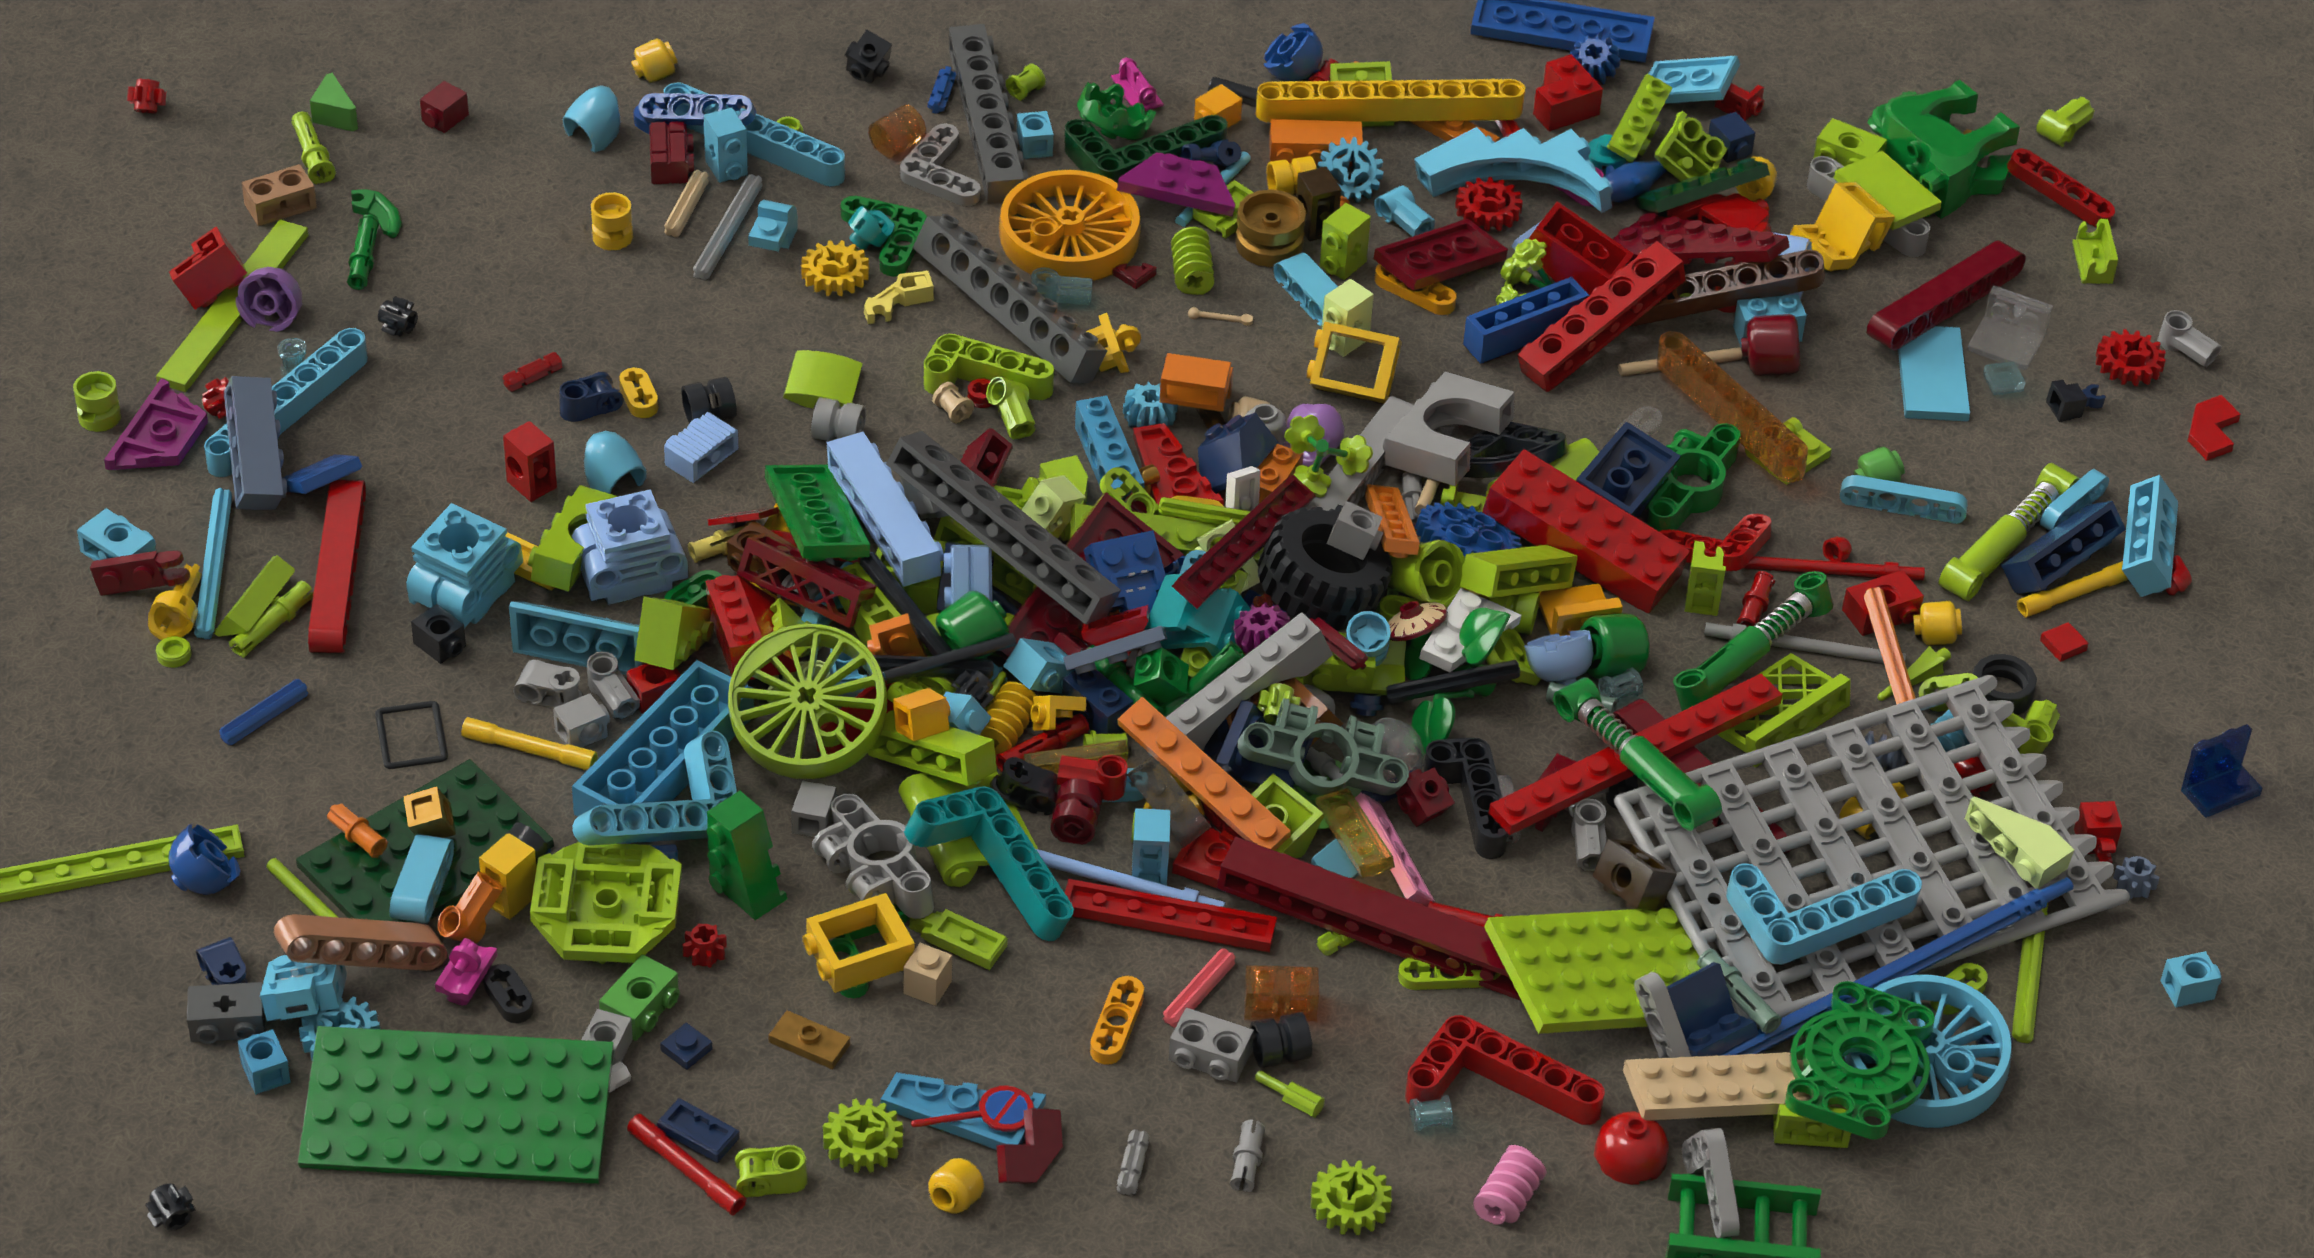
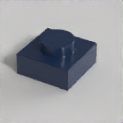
M687 1022L660 1043L661 1051L686 1070L713 1049L712 1041Z

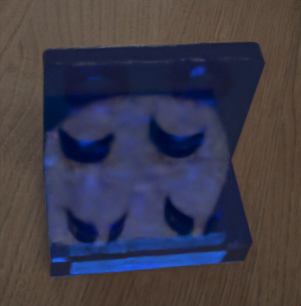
M2248 724L2236 729H2228L2223 734L2209 740H2201L2191 750L2181 792L2205 818L2261 795L2262 786L2242 766L2252 733V728Z

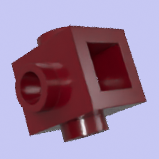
M1435 767L1422 773L1420 768L1409 773L1407 782L1396 792L1401 810L1408 814L1416 827L1444 814L1455 804L1449 793L1446 780L1439 776Z

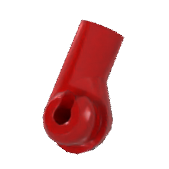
M2178 555L2173 557L2171 587L2165 589L2171 596L2179 591L2182 593L2192 582L2189 570Z

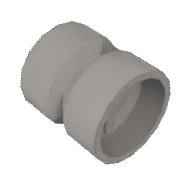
M820 397L813 412L812 438L832 441L835 437L839 439L864 432L866 407L854 403H847L841 407L838 400Z

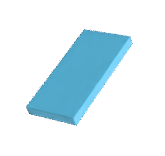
M1935 326L1899 348L1898 357L1905 418L1969 421L1970 409L1960 328Z

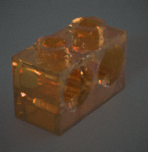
M1246 965L1244 1019L1261 1020L1273 1018L1274 1020H1279L1282 1015L1302 1012L1307 1021H1317L1319 1000L1318 967Z

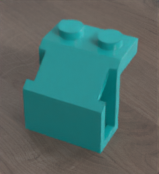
M1182 574L1165 575L1144 630L1164 626L1167 640L1160 642L1164 649L1205 647L1213 657L1229 641L1236 644L1234 621L1240 617V611L1251 610L1237 591L1231 588L1218 589L1196 609L1172 587Z

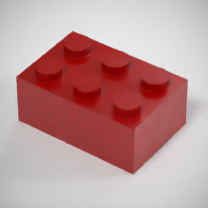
M1558 201L1529 238L1530 240L1536 239L1538 242L1546 243V255L1541 258L1543 262L1542 267L1554 282L1573 277L1589 296L1595 288L1602 286L1611 279L1617 270L1627 266L1634 253Z

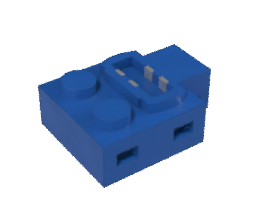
M1153 530L1091 543L1083 550L1086 562L1121 589L1109 612L1119 609L1120 613L1149 605L1151 612L1166 575Z

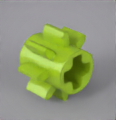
M1275 683L1269 686L1268 691L1261 690L1257 707L1264 713L1263 718L1266 723L1275 726L1283 698L1289 699L1290 703L1300 706L1301 698L1293 697L1294 689L1292 687Z

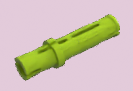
M299 581L281 598L277 596L271 602V607L259 617L248 632L238 634L229 641V646L233 647L231 650L242 658L247 656L253 648L274 632L286 620L290 622L296 616V612L309 600L313 599L314 592L311 591L312 587L305 581Z

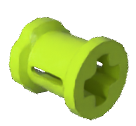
M1028 64L1023 72L1018 75H1012L1006 80L1007 91L1019 101L1025 99L1032 90H1039L1046 84L1042 70L1035 64Z

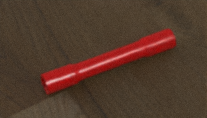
M637 1114L629 1121L627 1131L650 1150L656 1151L703 1189L709 1198L733 1216L745 1206V1196L725 1180L718 1178L669 1139L663 1130L643 1114Z

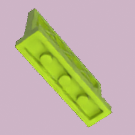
M1790 653L1759 673L1764 675L1772 684H1778V690L1783 694L1781 704L1759 715L1776 716L1770 720H1759V715H1757L1755 720H1746L1717 735L1748 753L1807 734L1850 706L1851 679L1841 673L1832 678ZM1792 666L1802 674H1782V671ZM1782 684H1802V689H1782ZM1806 684L1822 685L1817 689H1806ZM1801 699L1793 705H1783V700ZM1735 730H1753L1746 735V738L1735 732ZM1759 763V764H1756V765H1753V766L1756 768L1757 766L1761 765L1762 763Z

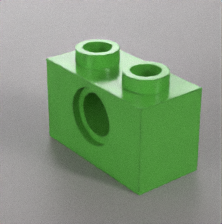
M642 954L599 1000V1009L631 1018L633 1040L637 1041L645 1031L650 1032L655 1027L659 1015L666 1008L671 1009L678 1001L680 995L678 972Z

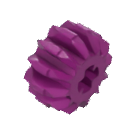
M1266 602L1261 607L1251 605L1250 611H1240V617L1234 621L1236 644L1247 655L1290 622L1289 616L1280 609L1279 605L1269 607Z

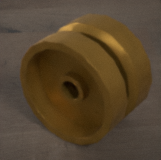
M1260 190L1247 195L1240 202L1237 213L1238 227L1235 244L1238 253L1245 260L1265 267H1274V264L1302 253L1306 211L1303 203L1295 196L1279 190Z

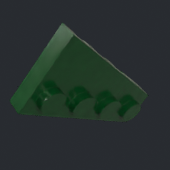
M1755 158L1744 159L1737 162L1738 166L1732 168H1718L1704 176L1688 178L1676 184L1638 194L1634 197L1638 208L1660 213L1770 175L1767 163L1756 161Z

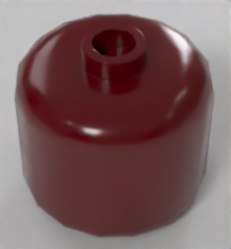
M1795 315L1755 316L1748 321L1747 337L1741 338L1742 357L1748 356L1749 367L1753 374L1769 376L1794 374L1799 371L1800 345L1798 321Z

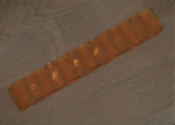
M1666 332L1662 334L1659 338L1658 369L1717 423L1734 425L1741 433L1740 443L1779 479L1791 483L1802 480L1805 476L1807 464V445L1685 335L1679 332Z

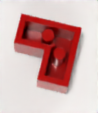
M1572 54L1546 62L1543 86L1536 88L1533 115L1548 132L1600 115L1603 88Z
M217 226L193 242L191 246L194 254L169 271L172 281L195 310L200 306L207 307L217 299V294L227 287L228 289L236 287L243 281V276L247 274L238 253Z

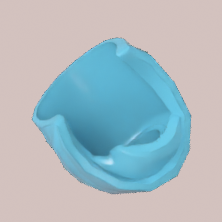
M600 85L590 88L574 101L562 119L566 134L571 136L580 125L592 142L591 150L594 153L604 150L619 133L621 120L617 97L609 87Z
M603 431L593 434L587 441L584 469L590 488L610 494L616 482L628 472L635 479L637 486L643 485L647 474L646 468L635 449L627 440L615 432Z

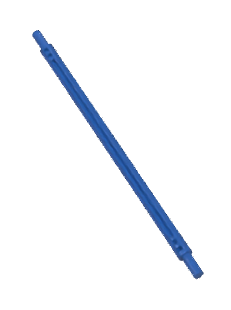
M2065 877L2042 890L2036 888L1854 982L1874 989L1889 980L1914 975L2046 908L2048 902L2073 890V883L2068 877ZM1833 992L1783 1017L1779 1027L1772 1033L1766 1034L1759 1029L1758 1035L1719 1056L1760 1054L1795 1036L1801 1026L1810 1019L1832 1010L1831 999ZM1849 995L1839 997L1845 1003L1857 1002L1854 997Z

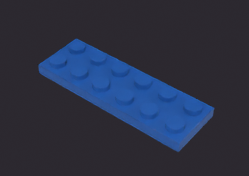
M1478 0L1470 34L1565 50H1575L1574 45L1576 41L1585 42L1586 34L1591 39H1595L1599 33L1602 40L1610 37L1613 45H1617L1620 54L1618 57L1620 59L1646 62L1655 17L1552 0Z

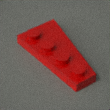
M1165 423L1133 428V439L1142 467L1153 464L1159 471L1160 481L1151 484L1152 498L1158 505L1163 497L1188 496L1216 500L1224 506L1222 497L1219 493L1215 494L1209 480L1206 476L1202 477L1197 471L1196 463L1191 457L1187 458L1183 452V446Z

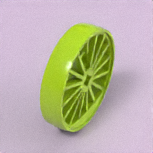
M797 624L767 634L744 653L737 663L730 680L728 710L738 741L755 762L765 769L785 777L817 779L848 769L871 750L878 740L885 723L887 691L882 671L875 657L857 638L843 630L827 625ZM812 646L807 680L805 681L795 648ZM818 646L832 648V652L814 679ZM788 649L791 651L799 682L777 658V656ZM841 653H845L853 658L849 663L826 678ZM771 662L789 684L760 669ZM860 666L869 674L868 677L835 685ZM754 677L780 691L745 688L748 680ZM871 686L876 688L875 699L838 696ZM741 698L776 701L740 711ZM834 706L872 709L874 711L870 721L865 722ZM779 712L752 733H749L742 723L743 721ZM789 718L770 749L764 748L757 742ZM801 720L795 757L789 758L778 755L795 725ZM807 722H811L821 753L819 758L802 759ZM826 722H834L838 725L831 732H825L820 729ZM844 722L863 731L853 742H850L845 737L846 729ZM840 743L844 746L843 749L830 755L826 754L824 746L833 747Z

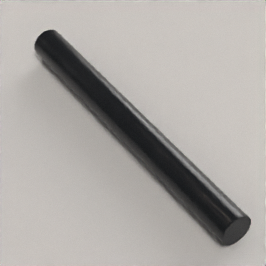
M1009 633L885 670L882 674L885 683L890 684L1016 646V640L1013 633Z

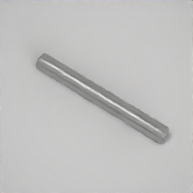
M749 174L744 180L693 267L695 278L707 280L712 274L762 188V178L759 175Z

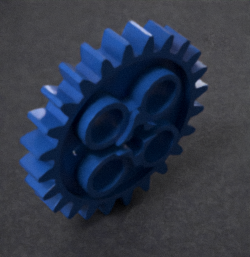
M1435 502L1434 506L1428 504L1426 509H1421L1415 525V529H1417L1416 534L1421 536L1420 542L1448 541L1457 545L1464 557L1466 554L1521 548L1522 546L1520 543L1521 538L1515 536V532L1507 529V527L1495 521L1491 516L1482 513V511L1477 512L1474 506L1467 509L1461 503H1458L1457 507H1454L1449 502H1446L1444 506L1438 502Z

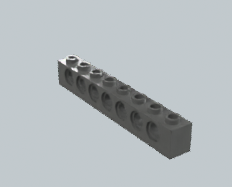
M984 24L949 27V52L954 72H956V80L987 204L1002 203L1016 185L1028 179L1027 171H1022L1024 169L1022 151H1017L1019 148L1017 131H1012L1014 129L1012 112H1007L1009 109L1007 92L1002 93L1004 83L1002 73L997 74L999 72L997 54L992 55L994 53L992 35L987 36Z
M948 214L927 216L913 246L919 254L1042 359L1049 361L1054 369L1070 383H1090L1094 380L1108 351L1098 343V338L1095 335L1085 332L1077 325L1076 319L1061 312L1057 308L1056 302L1042 296L1033 283L1023 280L1017 274L1018 271L1014 267L1004 264L997 258L998 254L994 250L984 247L978 242V237L975 234L965 231L959 226V221Z
M923 431L899 438L886 463L887 466L1085 625L1107 617L1121 592L1120 588Z

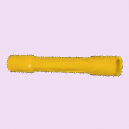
M2123 561L2053 589L2042 590L2018 599L2017 609L2027 618L2081 595L2127 581L2129 579L2122 571Z
M470 717L464 720L461 729L462 737L559 761L564 765L586 771L598 759L596 751L570 744L563 745L504 729L496 724Z

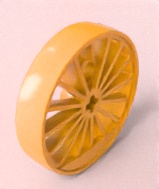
M1080 170L1045 172L1022 181L1004 199L999 218L1000 242L1007 257L1017 267L1035 277L1060 283L1095 281L1112 275L1114 267L1123 263L1128 264L1135 255L1140 240L1141 222L1139 208L1130 193L1117 191L1118 183L1102 175ZM1063 195H1076L1074 206H1066ZM1055 196L1059 210L1057 211L1045 198ZM1084 197L1091 203L1082 211L1080 206ZM1035 203L1042 211L1029 206V204ZM1020 214L1026 218L1016 217L1015 215ZM1069 246H1071L1074 257H1066ZM1061 247L1059 256L1053 255ZM1079 248H1080L1087 256H1081Z

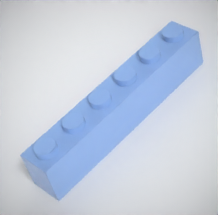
M864 432L828 441L827 459L829 470L903 587L941 576L940 561L944 560L942 546L938 541L934 542L926 521L922 522L918 517L914 502L907 500L901 482L894 480L891 468L886 465L887 462L883 463L877 445L870 443Z

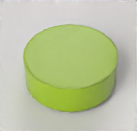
M178 636L167 637L161 640L156 647L158 662L163 666L171 668L186 664L191 658L190 643Z

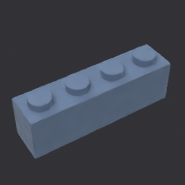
M232 376L224 390L236 509H276L281 499L285 498L287 492L286 479L281 477L284 455L283 450L278 449L277 441L280 436V422L275 420L274 413L277 406V393L272 390L271 378Z

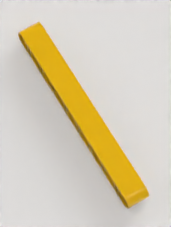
M1514 79L1264 82L1257 89L1255 114L1259 120L1268 123L1271 122V119L1358 122L1513 120L1522 115L1525 86L1520 81Z

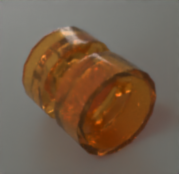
M905 104L890 112V116L886 115L870 124L868 128L869 138L873 147L887 158L894 157L904 151L906 147L916 144L926 136L925 122L920 113L911 105Z

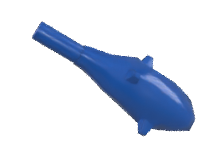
M1658 161L1632 162L1624 164L1617 169H1614L1612 165L1606 167V175L1604 177L1608 179L1613 189L1611 201L1623 203L1638 194L1648 192L1655 181L1666 173L1667 170Z

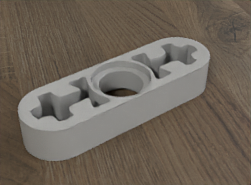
M1650 972L1635 980V991L1659 1058L1691 1057L1670 995L1662 978L1657 973Z

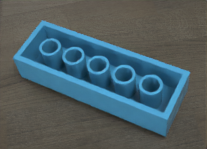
M696 660L572 785L574 815L580 816L599 805L673 801L689 784L684 757L686 745L691 740L711 730L723 734L728 743L735 736L728 710V691L731 677ZM741 698L740 711L754 708L753 699ZM750 720L743 721V725L745 726ZM624 819L625 825L629 828L627 821Z

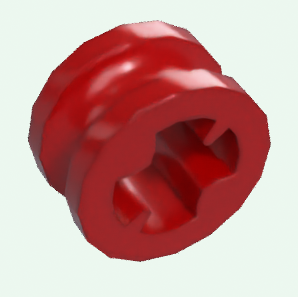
M976 379L969 383L967 398L973 401L974 407L987 408L992 406L986 397L990 380Z

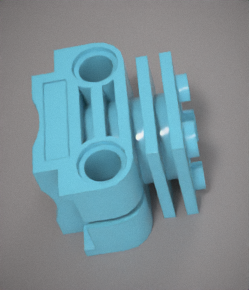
M451 503L411 547L412 552L415 553L413 560L417 563L411 569L406 582L409 602L414 605L418 602L429 608L437 604L463 623L464 628L470 622L476 624L488 612L496 599L504 594L515 582L514 572L523 563L520 543L505 536L507 534L506 528Z

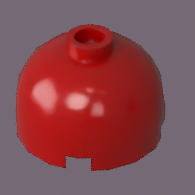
M1636 1111L1621 1112L1608 1119L1600 1128L1594 1155L1605 1175L1617 1182L1636 1185L1640 1184V1181L1649 1179L1652 1181L1658 1178L1665 1170L1669 1154V1142L1666 1132L1657 1120H1644L1640 1113Z

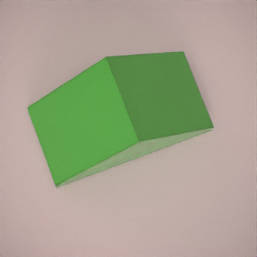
M327 74L310 99L312 123L348 131L358 130L356 107L334 74Z

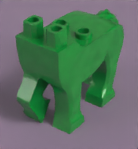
M1960 79L1954 82L1951 87L1922 94H1916V92L1911 91L1903 92L1900 96L1890 99L1888 103L1876 107L1867 122L1872 132L1887 139L1885 153L1941 201L1940 210L1932 213L1940 219L1961 207L1971 195L2000 194L2003 191L2005 182L2011 176L2007 169V163L2011 155H1989L1986 168L1979 167L1977 164L1983 157L1994 151L2017 145L2020 129L2019 125L2002 112L1998 113L1990 123L1967 134L1962 133L1950 124L1951 114L1967 115L1976 112L1978 93Z

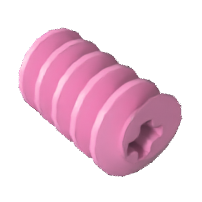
M1509 1145L1499 1163L1495 1166L1493 1173L1488 1177L1486 1184L1483 1185L1473 1201L1474 1209L1478 1216L1495 1225H1501L1504 1221L1508 1223L1516 1222L1520 1212L1525 1209L1526 1202L1532 1198L1533 1191L1537 1190L1540 1185V1180L1544 1179L1547 1173L1546 1167L1526 1148L1518 1145Z

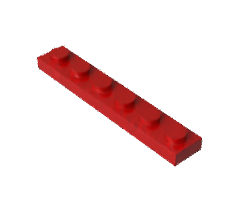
M1068 879L1064 892L1074 908L1073 917L1270 952L1277 925L1276 916Z

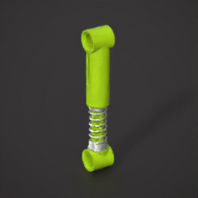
M2054 463L2047 464L2036 481L2035 489L2021 504L2017 505L2016 509L2009 515L2002 516L1959 559L1953 557L1946 564L1939 578V586L1967 602L1970 601L1980 590L1983 581L2025 540L2027 532L2035 523L2039 522L2046 508L2075 484L2080 477Z

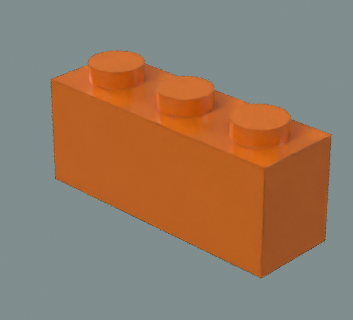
M1271 119L1269 136L1270 162L1287 160L1290 164L1294 158L1312 156L1317 167L1318 162L1322 161L1320 158L1322 151L1329 152L1328 148L1331 142L1338 147L1340 145V138L1344 137L1346 143L1349 144L1353 137H1356L1357 144L1362 145V122ZM1346 154L1340 155L1337 158L1340 159Z

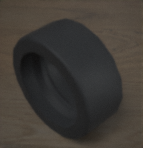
M1993 654L1980 659L1975 665L1973 674L1978 678L1986 675L2008 678L2022 688V690L2016 693H2003L1993 689L1985 695L1987 701L2006 700L2013 702V713L2016 715L2026 712L2031 706L2037 677L2033 668L2026 661L2012 655Z

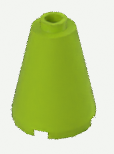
M1434 540L1419 544L1418 555L1409 554L1407 558L1390 556L1393 574L1388 587L1423 603L1437 602L1444 604L1446 607L1451 604L1459 589L1463 588L1460 587L1462 577L1461 569L1465 557L1460 548L1453 543L1445 540Z

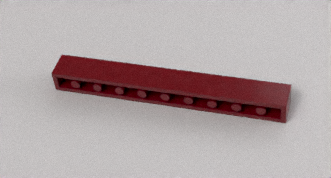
M1235 837L1221 865L1217 889L1403 958H1412L1428 963L1430 968L1434 969L1436 966V969H1439L1441 972L1455 977L1464 974L1465 963L1467 967L1465 976H1474L1471 970H1481L1480 977L1485 981H1479V986L1522 1001L1484 927L1459 919L1454 915L1429 908L1421 903L1391 894L1386 890H1380L1361 883L1353 878L1331 872L1320 866L1293 858L1288 854L1263 847L1255 842ZM1496 972L1501 974L1497 979L1493 980Z

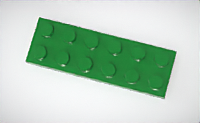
M828 464L765 465L764 478L802 558H807L811 561H823L826 558H841L847 561H854L859 557H869L870 543L843 490L829 470Z

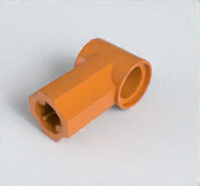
M478 872L456 906H448L441 912L437 923L440 935L459 942L466 938L477 944L485 934L486 921L484 918L504 887L487 874Z

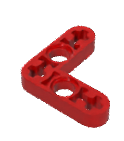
M1763 514L1746 515L1724 540L1672 529L1659 532L1690 550L1687 563H1691L1694 542L1700 541L1704 542L1705 555L1708 557H1714L1717 547H1721L1724 552L1723 566H1726L1725 571H1738L1743 569L1770 539L1772 521L1771 518Z

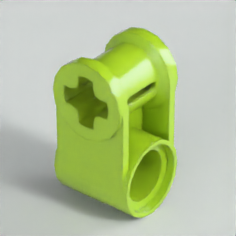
M795 1145L761 1149L748 1148L738 1152L735 1157V1165L739 1169L740 1176L737 1180L736 1190L745 1197L795 1193L804 1189L807 1185L806 1156L804 1151ZM750 1159H753V1165H750ZM752 1181H755V1187H752Z

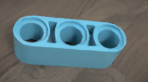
M1306 253L1297 254L1274 264L1273 269L1276 281L1278 283L1282 282L1284 284L1282 287L1296 302L1300 301L1302 303L1300 306L1313 320L1317 319L1319 321L1317 324L1322 326L1324 296L1338 286Z
M422 834L415 836L391 897V918L423 924L429 923L453 860L454 841L452 839Z

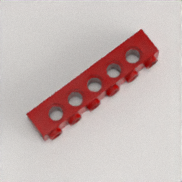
M1658 241L1649 248L1643 249L1627 266L1617 270L1611 279L1602 286L1595 288L1579 305L1573 306L1557 323L1551 324L1541 336L1523 347L1518 354L1521 372L1544 391L1549 392L1681 285L1686 280L1683 261Z

